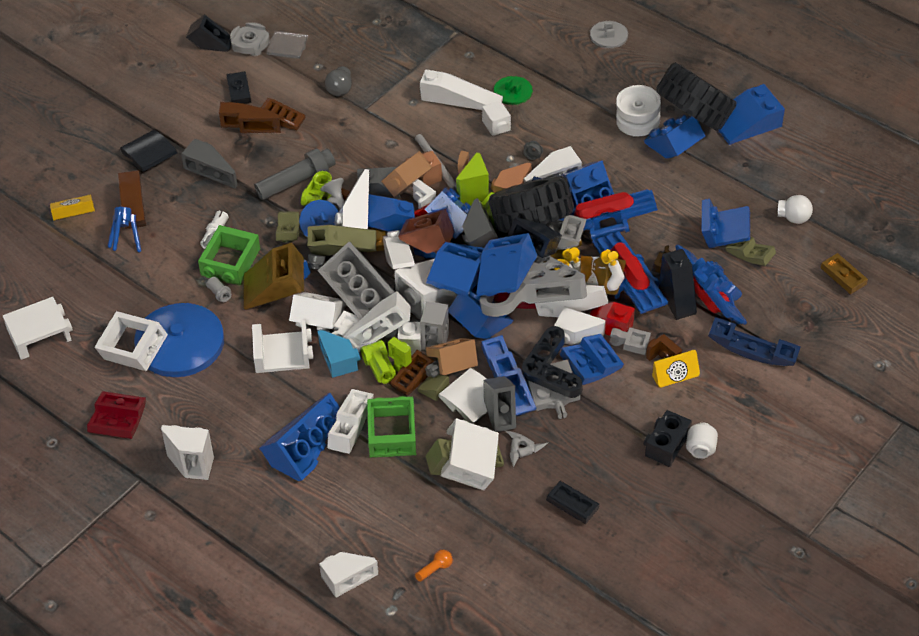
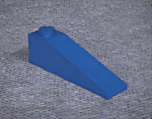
M328 393L266 441L259 449L271 467L297 481H302L316 468L317 458L320 452L324 451L327 445L325 442L328 433L336 422L337 412L340 409L339 405L331 393Z

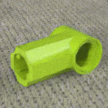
M380 340L360 347L363 361L366 366H370L378 383H389L395 377L396 371L388 358L384 342Z

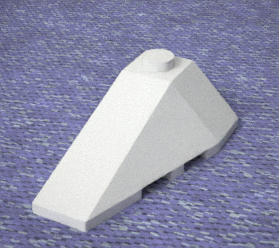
M425 70L420 81L422 101L482 110V106L497 101L502 102L503 96L444 72Z

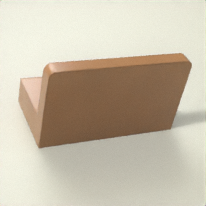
M459 338L426 347L428 357L438 358L441 375H447L478 365L475 339Z

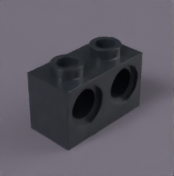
M666 410L662 417L659 416L657 418L652 434L648 433L643 445L646 446L645 456L671 467L687 440L692 420Z

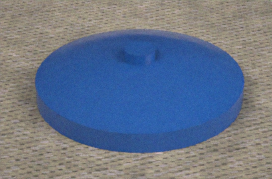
M191 303L170 304L153 311L144 318L159 322L168 334L148 370L158 375L184 377L196 374L209 367L218 358L223 349L224 332L222 324L212 311L203 306ZM136 330L134 338L135 348L145 331Z

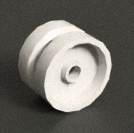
M633 85L623 89L616 98L617 126L622 132L631 136H645L653 129L658 128L660 124L661 100L659 94L654 89L643 85Z

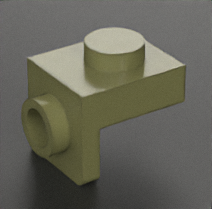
M278 212L276 240H282L284 243L297 241L300 233L299 212Z

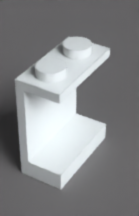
M53 297L2 315L7 331L21 360L29 357L26 345L63 332L67 342L72 341L69 333L73 331L68 318H63L65 316L61 303L56 304Z
M301 320L302 332L263 335L261 324L252 325L253 356L256 373L310 368L309 359H313L312 346H308V342H312L311 328H306V320Z
M456 418L447 429L446 434L452 436L450 458L442 467L441 476L485 490L494 479L499 433Z

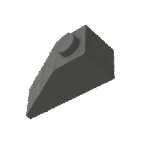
M194 139L181 153L184 169L235 189L238 186L234 169L207 142Z

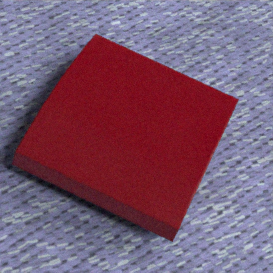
M102 391L94 404L95 412L87 424V431L89 433L132 439L142 417L146 398Z

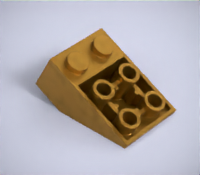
M293 243L271 249L244 273L245 310L304 292V257Z

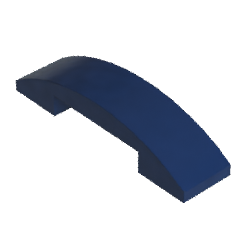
M715 317L708 336L722 347L745 358L779 366L795 365L801 346L779 339L778 344L754 337L735 330L736 324Z

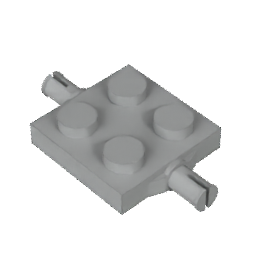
M568 360L551 363L555 367L572 373ZM549 375L546 379L548 381H555L558 379V376ZM526 380L537 408L536 411L555 408L558 418L562 419V415L563 418L567 417L564 406L570 402L581 400L580 396L569 398Z

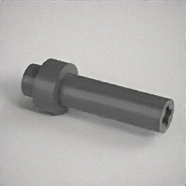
M315 148L304 154V160L255 183L254 187L258 196L263 201L314 176L319 171L329 172V168L336 165L331 151L328 148L323 151Z

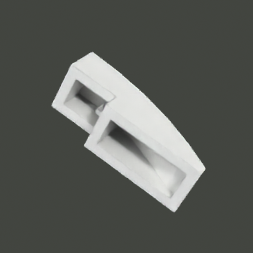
M355 389L350 391L337 412L336 422L328 433V449L350 454L368 415L367 399H373L374 394Z

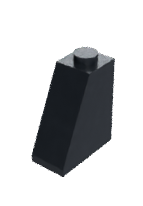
M683 248L662 254L659 289L667 299V305L676 320L697 314L692 263Z

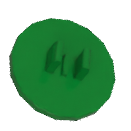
M519 76L501 78L494 85V93L503 96L502 103L508 105L525 103L533 93L531 83Z

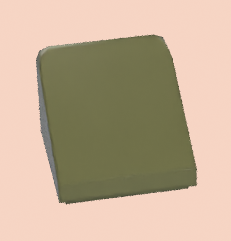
M438 375L432 378L429 376L418 388V392L437 401L440 398L438 395L449 386V377Z

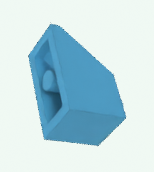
M324 330L317 331L319 346L332 378L358 371L357 361H360L358 349L353 348L350 340Z

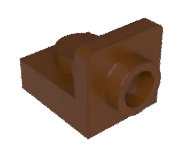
M663 334L648 343L646 359L651 361L658 355L661 359L682 354L683 350Z

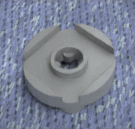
M245 23V27L240 28V25L235 27L230 35L233 51L258 56L268 46L269 33L263 25Z

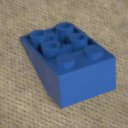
M529 233L488 241L482 251L477 296H493L502 292L513 293L519 289L537 258V253Z

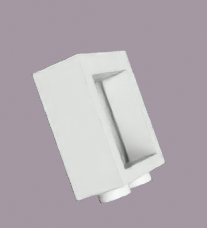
M116 311L94 348L104 360L147 371L168 334L159 322ZM126 327L145 331L133 353L114 348Z

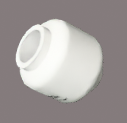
M704 422L691 426L687 435V450L694 457L700 459L712 455L716 451L718 433L716 429Z

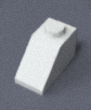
M564 307L554 326L561 327L564 330V344L572 346L580 344L583 337L601 334L604 337L606 320Z
M340 552L325 558L323 562L319 563L321 577L335 597L378 575L377 561L372 557Z

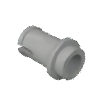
M212 277L207 281V288L215 294V298L218 301L227 302L231 298V289L228 286H224L218 278Z

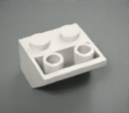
M162 425L161 431L167 456L185 478L208 480L214 459L209 430L198 427L187 428L177 425Z

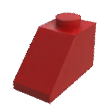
M611 302L592 309L589 315L606 320L605 334L610 336L612 328L628 332L629 327H633L635 308Z

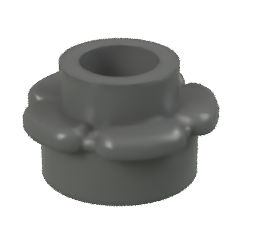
M532 140L524 145V155L526 158L536 160L541 157L543 147L537 141Z
M308 254L306 261L309 263V268H321L325 264V256Z

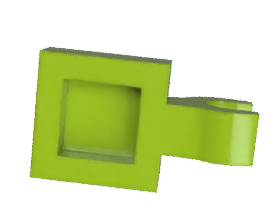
M395 337L388 341L389 357L394 359L393 368L399 372L403 366L407 367L412 362L411 348L406 342H401Z

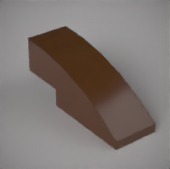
M220 102L219 117L221 128H240V133H281L279 115L248 104Z
M139 170L118 173L121 207L130 208L132 210L131 215H136V227L146 226ZM129 223V226L125 227V229L132 228L131 223Z

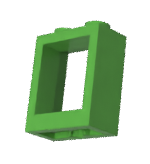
M219 225L198 261L201 276L206 278L216 277L226 283L241 285L244 280V273L250 269L260 250L258 234ZM221 246L243 251L235 266L213 261Z
M400 396L396 398L367 399L370 458L416 455L413 397ZM409 415V434L375 436L374 417Z

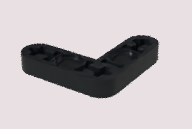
M558 326L549 327L523 362V376L526 380L561 395L576 398L583 391L581 378L551 365L565 343L564 330ZM542 350L550 352V354L546 357H541L538 355V353ZM549 375L558 376V379L555 381H548L546 378Z

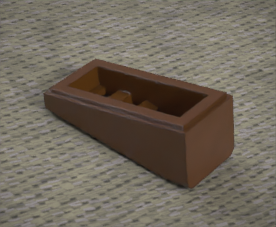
M267 98L261 107L279 115L280 126L296 131L306 118L305 114L271 98Z
M416 350L411 356L412 362L407 367L403 366L389 383L406 396L410 395L428 377L425 368L435 362L419 350ZM420 363V364H422L424 367H423V368H420V367L417 366V365ZM415 369L419 373L416 375L411 370ZM408 374L414 379L410 381L405 376ZM402 380L407 383V388L399 384V382Z

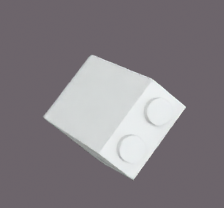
M434 259L394 271L395 289L411 306L410 312L418 319L422 317L426 301L447 304L449 308L458 295L453 291L438 289L434 285L426 283Z

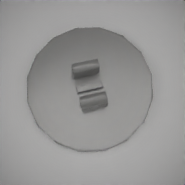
M603 21L592 27L590 38L597 46L616 48L625 44L628 39V31L625 26L618 22Z

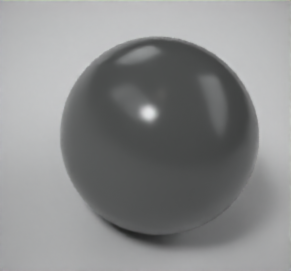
M340 66L332 70L325 78V87L333 96H344L351 89V72L347 67Z

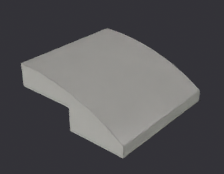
M568 215L564 218V221L557 220L545 225L562 234L557 249L572 248L579 245L587 219Z

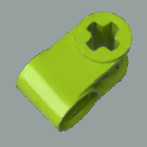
M319 171L314 175L308 187L303 191L301 205L306 206L316 200L326 201L331 197L329 193L321 191L323 185L332 181L329 172Z

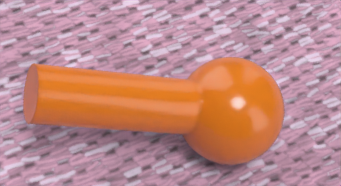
M447 550L437 551L433 561L415 574V578L421 582L439 568L445 569L450 567L453 562L452 554Z

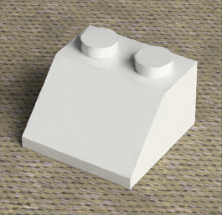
M308 292L294 294L289 321L296 322V326L301 327V320H306V328L309 325L317 326L316 330L330 332V329L334 328V324L343 313L346 303L339 298Z

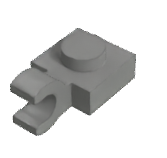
M630 327L628 332L612 328L609 344L613 346L624 344L623 350L645 355L651 333Z

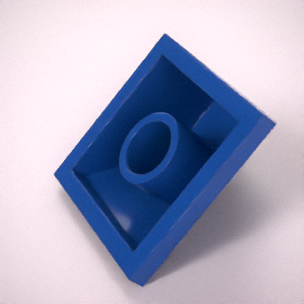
M368 194V227L389 232L401 231L405 221L415 217L413 203Z

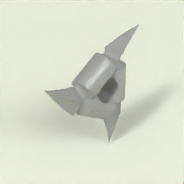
M505 430L513 438L511 452H509L513 467L518 457L521 458L537 452L547 444H534L532 440L522 434ZM521 444V445H524L525 447H524V448H519L518 446Z

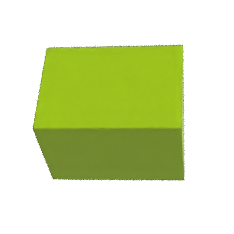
M476 152L456 178V192L460 196L458 199L463 204L467 202L470 206H472L475 199L478 198L482 203L489 195V174L482 156L478 152Z

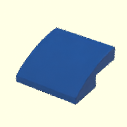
M601 334L583 337L580 344L563 347L560 351V356L563 360H568L572 372L581 378L582 385L611 375L624 365Z

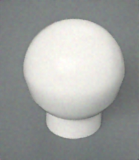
M803 195L791 196L787 200H779L778 217H786L791 223L802 224L811 217L813 212L810 200Z

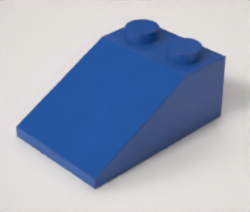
M762 84L744 91L733 99L736 101V108L722 129L718 131L730 145L782 127L785 109L766 85Z

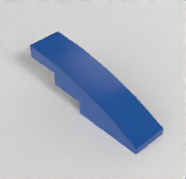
M503 336L481 341L480 345L494 378L505 376L515 385L516 416L535 411L537 408L521 368L517 367L512 352L508 351Z

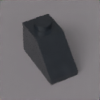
M205 14L191 24L186 38L200 49L228 52L231 47L230 34Z
M515 218L507 236L529 233L537 256L545 258L555 254L562 234L545 224Z

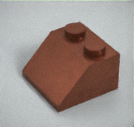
M443 209L407 219L398 237L401 241L425 253H437L445 242L450 243L454 229L447 210Z

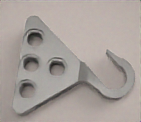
M537 256L517 291L510 293L508 299L501 303H492L494 295L481 296V311L487 316L498 317L513 312L518 304L523 301L534 304L584 299L587 297L585 275L551 256L545 258ZM565 275H573L572 277H563ZM544 289V291L536 292V290Z

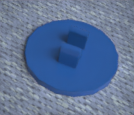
M312 201L301 212L299 219L300 229L308 237V227L335 225V215L339 211L329 201Z

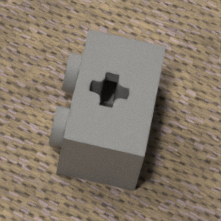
M426 301L420 321L422 350L426 351V347L447 342L449 335L447 304Z

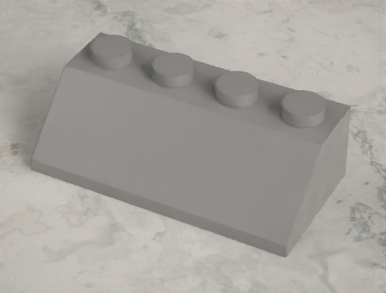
M350 241L317 270L359 320L380 301L395 293L391 286Z

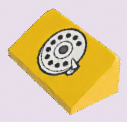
M91 195L50 203L53 220L95 211Z
M696 350L658 360L653 364L652 377L659 388L700 375Z

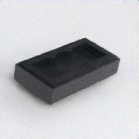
M246 71L226 74L231 102L241 104L252 103Z
M561 480L546 496L547 502L584 524H587L599 509L598 502Z

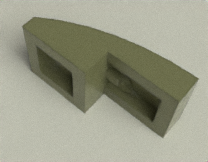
M750 237L749 241L728 244L725 247L728 253L747 262L766 266L776 254L774 246L756 244L754 237Z

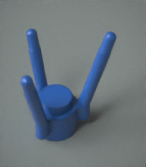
M114 208L113 223L108 242V248H111L113 243V251L117 250L120 227H128L129 223H131L137 251L141 252L136 227V215H131L132 210L130 208Z

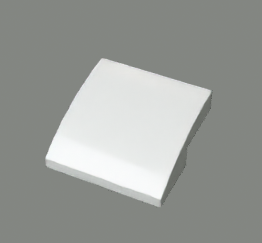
M472 368L468 369L438 395L452 412L457 410L469 423L474 424L487 413L484 403L483 380L486 378Z

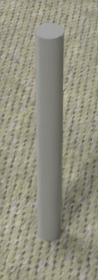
M418 134L415 137V140L424 152L433 151L422 134ZM441 162L442 178L449 188L456 191L455 180Z

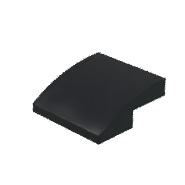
M152 130L120 147L122 155L131 159L134 167L143 172L177 154L175 147L156 130Z

